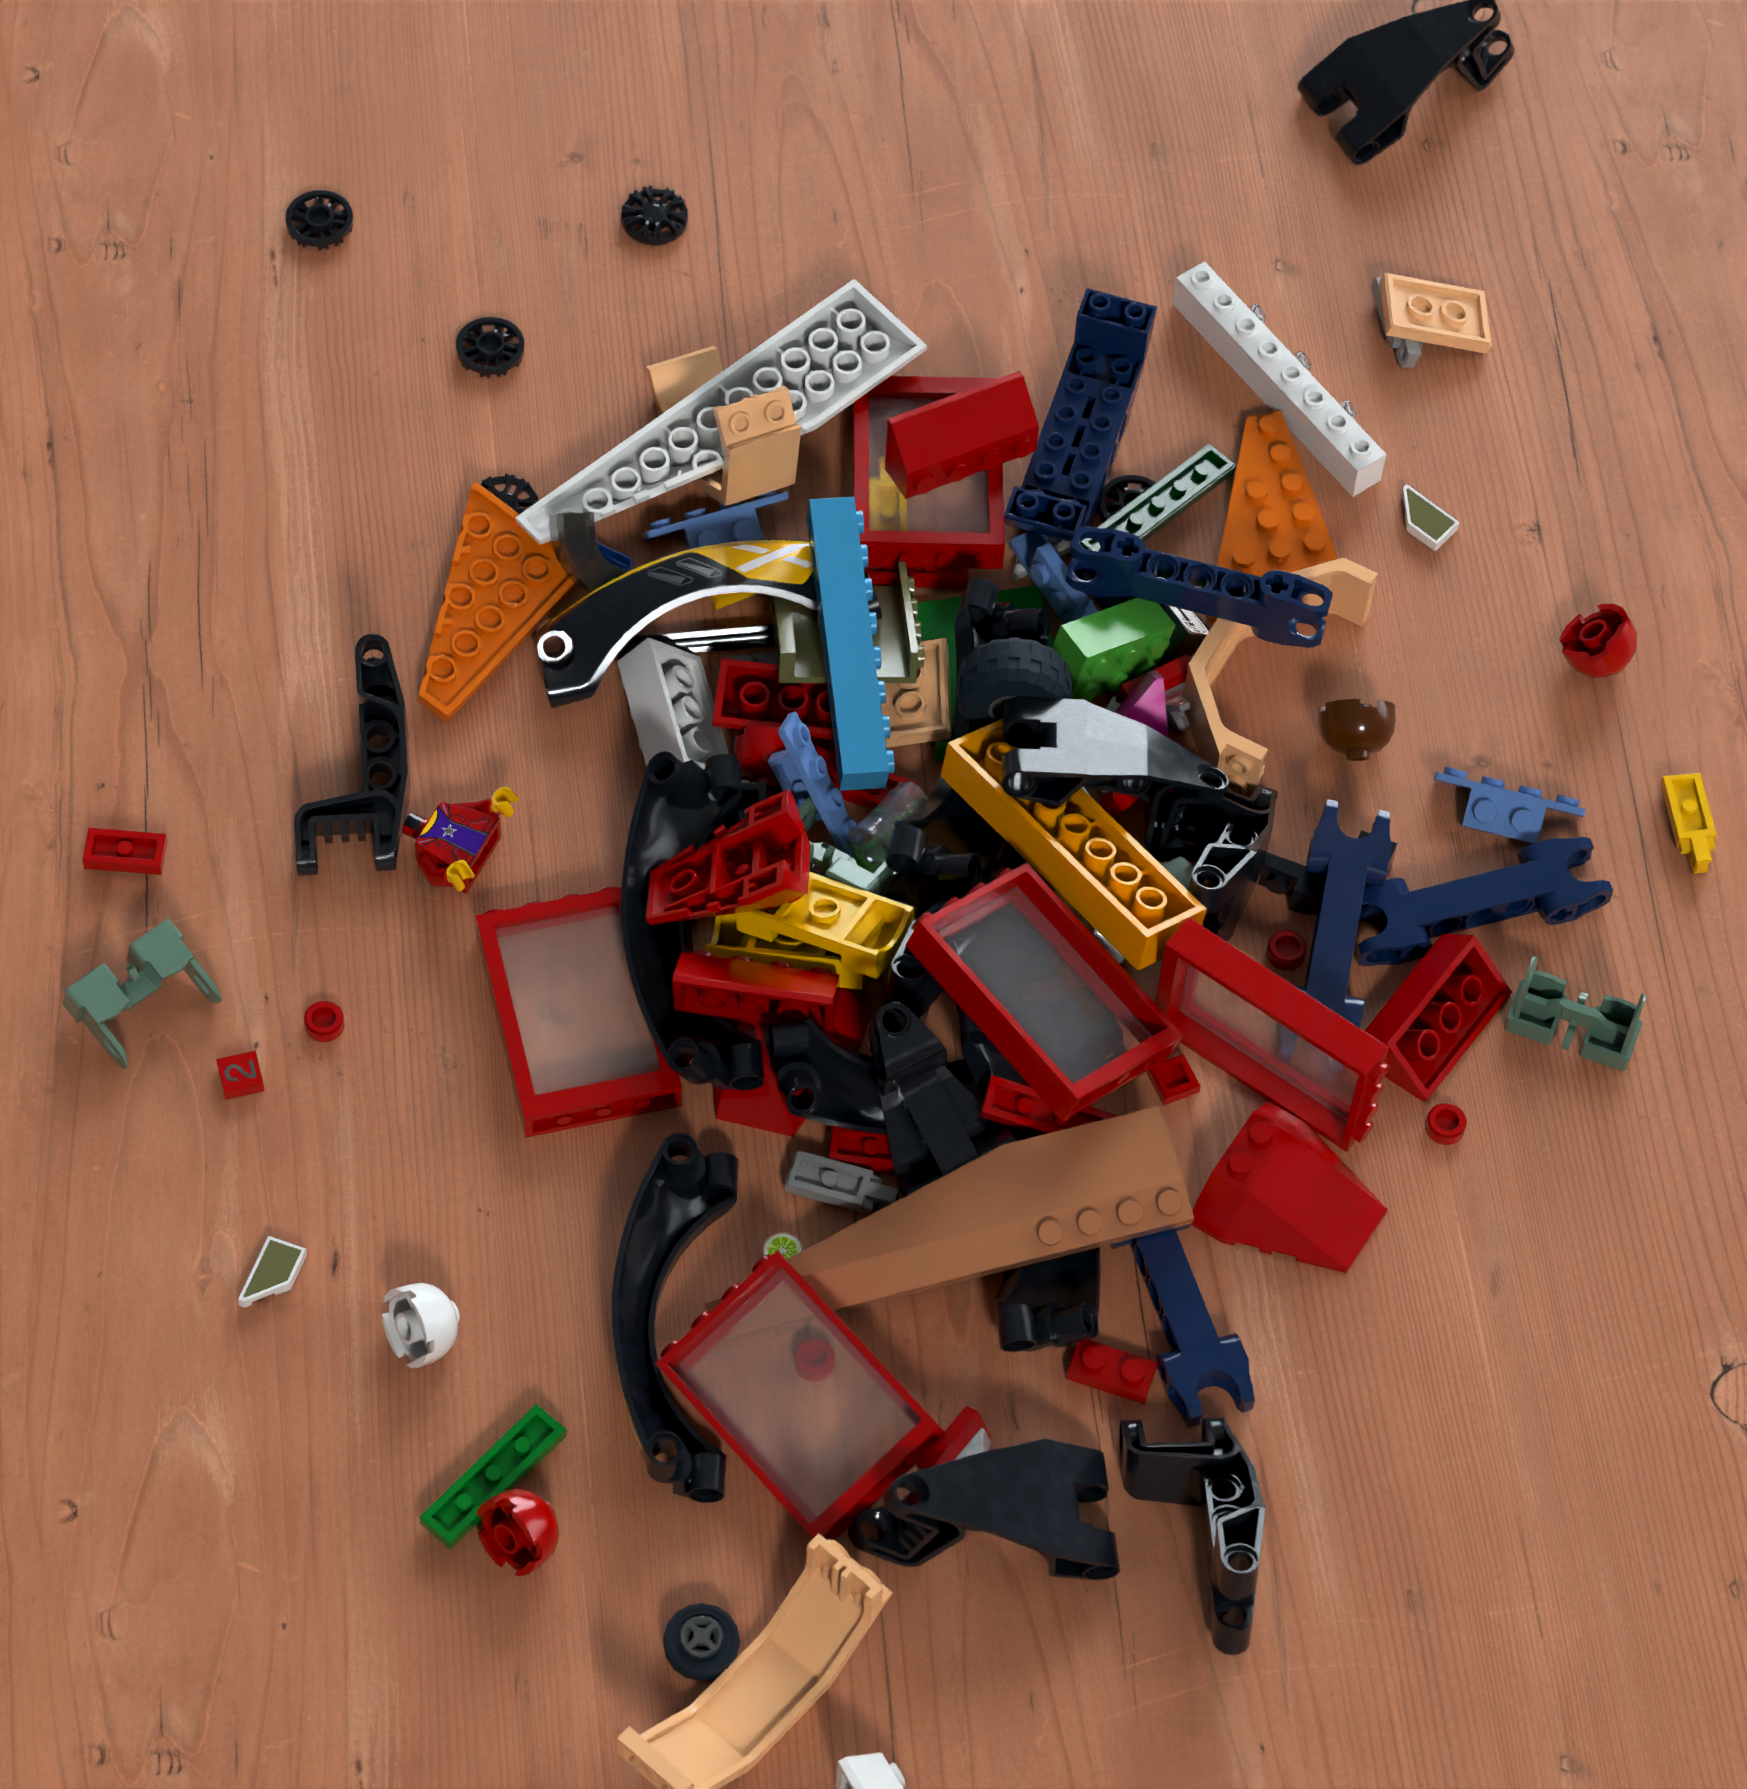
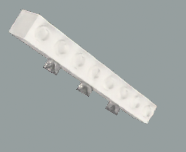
M1205 261L1176 277L1172 303L1174 307L1272 412L1282 411L1288 429L1352 497L1381 481L1387 454L1354 420L1356 418L1354 406L1348 400L1338 403L1310 374L1311 365L1307 356L1301 351L1292 354L1263 324L1266 318L1259 305L1252 304L1247 307Z

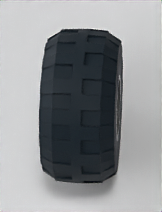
M1016 637L991 640L990 643L977 647L960 664L956 686L957 707L964 720L974 730H978L1003 719L1004 705L1011 698L1072 699V674H1070V668L1066 661L1054 649L1044 646L1038 641L1024 640Z

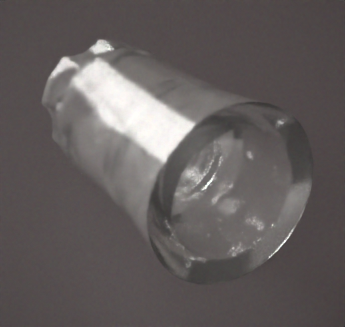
M912 782L898 783L861 822L849 831L850 843L864 859L880 866L886 859L896 821L912 816L924 805L928 797L919 786Z

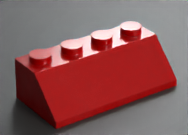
M1021 371L888 418L885 470L905 499L919 494H926L932 489L951 482H958L967 476L993 469L1002 463L1025 457L1037 451L1039 424Z
M721 659L712 726L745 730V726L780 727L788 713L797 712L801 722L808 727L811 737L833 740L826 683H778L777 664Z
M1441 934L1364 1030L1389 1047L1385 1061L1389 1068L1384 1077L1421 1101H1427L1512 994V990L1475 935Z
M694 950L691 953L681 952L672 979L675 1011L765 1024L773 1021L810 1017L827 1033H833L840 992V974H833L831 970L823 967H812L810 970L798 969L789 963L774 961L770 964L756 963L753 959L745 956H732L731 959L715 957L713 953L704 950Z

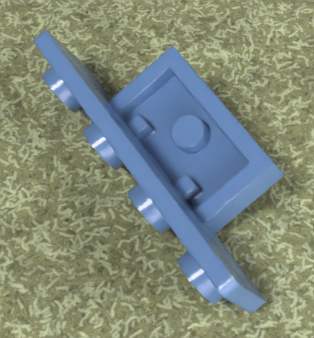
M776 490L755 496V501L744 504L741 501L727 506L720 503L721 510L707 514L706 508L685 513V521L672 524L670 518L655 521L649 524L650 531L641 534L643 542L680 531L683 532L687 549L721 542L764 539L756 510L784 502L789 499L787 492L777 494Z
M1029 531L1010 540L1009 547L1063 624L1099 612L1086 593L1073 589L1065 581L1068 567L1047 536Z
M797 712L788 713L778 730L786 750L773 753L768 763L782 791L789 789L793 794L797 808L807 798L811 797L817 808L815 822L823 820L837 849L852 856L853 851H855L860 842L859 827L854 820H851L844 806L840 790L833 785L827 773L826 762L818 755L811 741L808 727L801 722Z
M1445 767L1444 773H1435L1434 781L1471 790L1462 823L1463 827L1533 844L1538 842L1546 809L1582 818L1585 815L1586 809L1578 807L1580 800L1557 795L1556 801L1541 798L1542 791L1520 785L1519 791L1516 792L1504 789V781L1482 776L1481 783L1466 779L1467 772Z

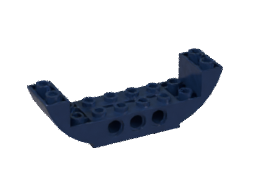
M1089 288L1086 289L1076 318L1073 346L1040 433L1037 451L1032 455L1021 488L1014 486L1004 513L1006 525L1067 542H1072L1075 529L1092 526L1098 509L1100 493L1109 478L1131 415L1149 348L1157 306Z

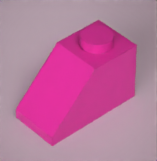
M1156 670L1149 671L1115 713L1143 723L1168 738L1164 678Z

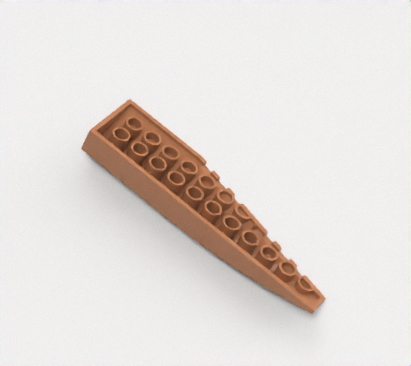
M1157 1106L1001 1145L788 1258L787 1261L835 1313L1190 1225L1194 1220V1215L1160 1107ZM784 1283L723 1341L817 1317ZM723 1294L705 1303L707 1311L711 1312L722 1302Z

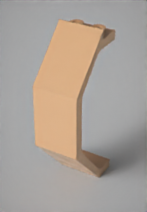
M711 346L646 367L653 399L660 414L666 412L723 371L717 347ZM780 386L776 388L777 390L758 396L751 395L750 398H742L741 401L733 404L713 407L724 452L723 469L694 480L693 482L696 487L724 506L795 484L801 426L796 423L787 387Z
M1346 558L1290 572L1323 584L1333 593L1328 613L1336 614L1359 626L1364 624L1369 615L1378 573ZM1307 594L1302 598V603L1319 606L1323 603V600L1316 594ZM1217 618L1188 664L1183 698L1189 701L1190 708L1185 710L1184 713L1191 725L1189 729L1199 757L1228 776L1229 783L1227 789L1250 798L1264 774L1265 765H1263V761L1268 753V749L1228 730L1222 724L1210 687L1238 643L1247 637L1254 636L1251 626Z
M818 1533L807 1545L805 1569L762 1633L690 1706L640 1735L629 1726L617 1738L618 1755L657 1789H720L750 1771L831 1687L893 1592L881 1583L874 1572L866 1567H862L851 1558L842 1545L835 1540H826Z

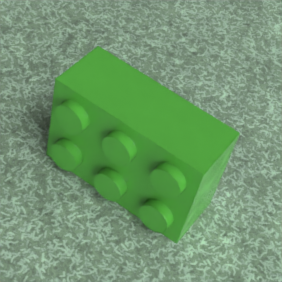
M1135 598L1060 626L1051 648L1066 661L1070 668V674H1072V699H1085L1089 702L1095 696L1105 692H1116L1122 684L1158 668L1161 657L1169 646V639L1176 625L1157 602Z

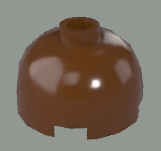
M1360 699L1327 702L1325 707H1319L1321 735L1326 744L1334 751L1345 753L1347 760H1369V753L1383 749L1389 743L1394 733L1396 721L1395 705L1384 700L1377 701L1378 707L1361 704Z

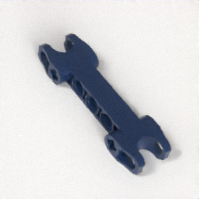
M1090 526L1075 529L1070 546V553L1074 558H1071L1065 579L1068 585L1075 590L1116 604H1121L1137 597L1251 626L1253 634L1259 639L1280 645L1306 648L1321 645L1326 621L1323 617L1328 615L1333 593L1323 584L1281 570L1268 571L1262 577L1147 549L1139 536L1116 529ZM1086 538H1092L1100 544L1099 551L1087 550L1081 547L1079 542ZM1082 568L1096 572V576L1092 580L1085 581L1079 579L1075 575V571ZM1307 594H1316L1322 598L1323 603L1319 606H1311L1302 603V598ZM1296 624H1309L1317 632L1311 636H1304L1297 631Z
M1327 799L1319 824L1310 841L1306 862L1307 872L1324 875L1305 985L1304 987L1294 986L1360 1028L1364 999L1346 996L1365 883L1383 887L1387 875L1392 848L1390 812L1378 810L1371 833L1363 838H1352L1345 835L1339 828L1337 821L1338 801ZM1278 1023L1279 1057L1290 1062L1299 1036ZM1333 1058L1331 1059V1070L1343 1072L1345 1066Z
M1586 837L1552 838L1526 846L1519 852L1517 856L1520 864L1414 891H1409L1407 883L1403 878L1387 879L1383 887L1369 885L1364 888L1359 921L1373 923L1382 933L1369 937L1359 943L1355 957L1358 964L1362 966L1403 964L1424 957L1432 947L1430 939L1439 937L1441 934H1451L1541 911L1545 923L1548 925L1577 920L1583 915L1609 903L1613 889L1609 881L1596 880L1585 882L1578 880L1570 873L1569 869L1580 866L1591 859L1594 846L1591 839Z
M1190 1225L1110 1244L1109 1246L1115 1249L1130 1244L1171 1351L1157 1355L1158 1372L1168 1399L1173 1403L1183 1421L1190 1428L1201 1425L1200 1418L1203 1415L1198 1392L1206 1387L1215 1386L1224 1389L1230 1394L1235 1406L1241 1413L1253 1410L1255 1397L1249 1372V1359L1237 1333L1218 1337L1176 1232L1190 1227Z

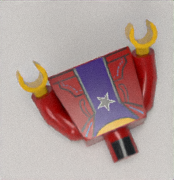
M500 787L493 793L492 798L481 801L454 804L439 803L429 819L413 812L407 816L403 824L402 833L416 839L415 855L417 865L431 886L455 887L458 892L468 893L501 839L500 817L498 816L502 814L504 817L509 818L514 813L510 803L517 802L519 798L509 787Z

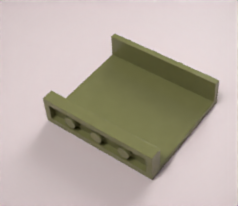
M898 562L896 586H872L876 591L882 613V619L877 620V634L872 635L873 646H879L881 650V669H876L878 681L884 680V683H916L917 668H924L925 660L924 645H920L921 623L917 622L918 602L917 599H914V577H908L906 562ZM769 595L778 683H826L818 612L800 603Z

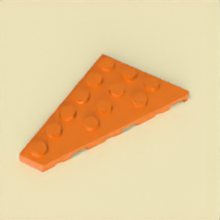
M1282 411L1247 417L1217 566L1262 577L1266 572L1272 570L1290 573L1339 559ZM1207 615L1208 622H1215L1217 617Z
M476 481L470 488L417 699L420 704L446 723L455 716L588 575L590 566L554 539L539 545L516 522L515 517L520 514Z

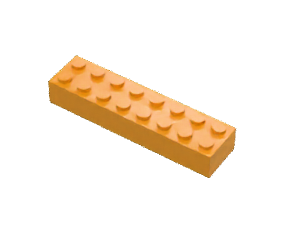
M1003 719L948 742L941 777L1138 971L1163 959L1165 944L1188 917L1203 925L1207 908L1082 788L1060 806L1014 798L1004 792L1002 788L1003 756L1010 750L1017 748L1010 746L1003 738Z

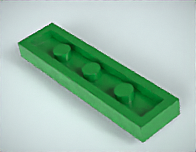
M535 1404L419 1517L420 1524L451 1550L482 1520V1516L476 1515L482 1503L496 1494L513 1489L567 1437V1430L539 1405Z

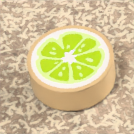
M786 1232L775 1233L764 1242L762 1257L772 1255L778 1250L787 1260L802 1252L803 1246L800 1240L793 1234Z

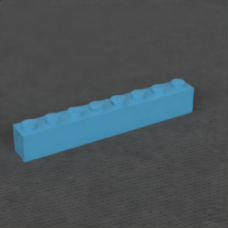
M855 497L809 499L806 520L839 790L886 788L889 773H894L895 761L893 750L886 749L885 739L890 738L889 716L882 715L881 704L886 702V690L884 680L878 681L876 669H881V650L879 646H873L872 635L877 634L876 613L869 612L868 601L873 599L872 580L871 578H865L863 568L868 567V548L866 544H860L859 534L864 533L863 512L856 511Z

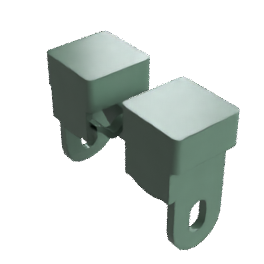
M811 797L807 798L798 807L806 832L813 826L817 814V808ZM809 841L811 845L809 872L813 873V870L818 866L822 868L824 877L885 897L886 892L902 877L901 874L891 870L885 861L874 873H871L858 866L856 860L850 855L824 842L812 843Z
M169 918L129 945L127 961L130 965L126 969L130 977L122 985L119 986L120 981L108 966L103 963L64 991L63 1006L77 1023L84 1022L122 1069L128 1068L125 1050L103 1022L116 1017L122 1010L132 1009L161 988L163 979L175 975L183 969L208 1001L213 1003H220L222 1001L218 988L183 943V935Z
M1533 956L1525 979L1521 980L1504 1026L1505 1030L1550 1045L1559 1020L1568 1021L1570 1023L1561 1048L1569 1050L1577 1025L1588 1028L1579 1055L1597 1063L1625 1071L1642 1026V1021L1639 1020L1647 995L1641 993L1637 1005L1621 998L1605 995L1602 1005L1596 1006L1594 1010V1008L1585 1006L1588 997L1586 993H1580L1577 1003L1568 1000L1567 995L1564 994L1567 981L1549 973L1536 971L1539 958Z

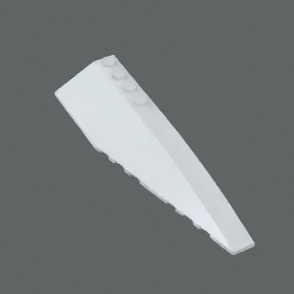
M853 279L515 517L516 522L541 545L723 469L724 452L713 407L733 404L741 401L742 398H750L751 395L758 396L777 390L776 388L780 386H785L789 390L796 423L801 426V435L816 430L925 352L927 345L860 283Z

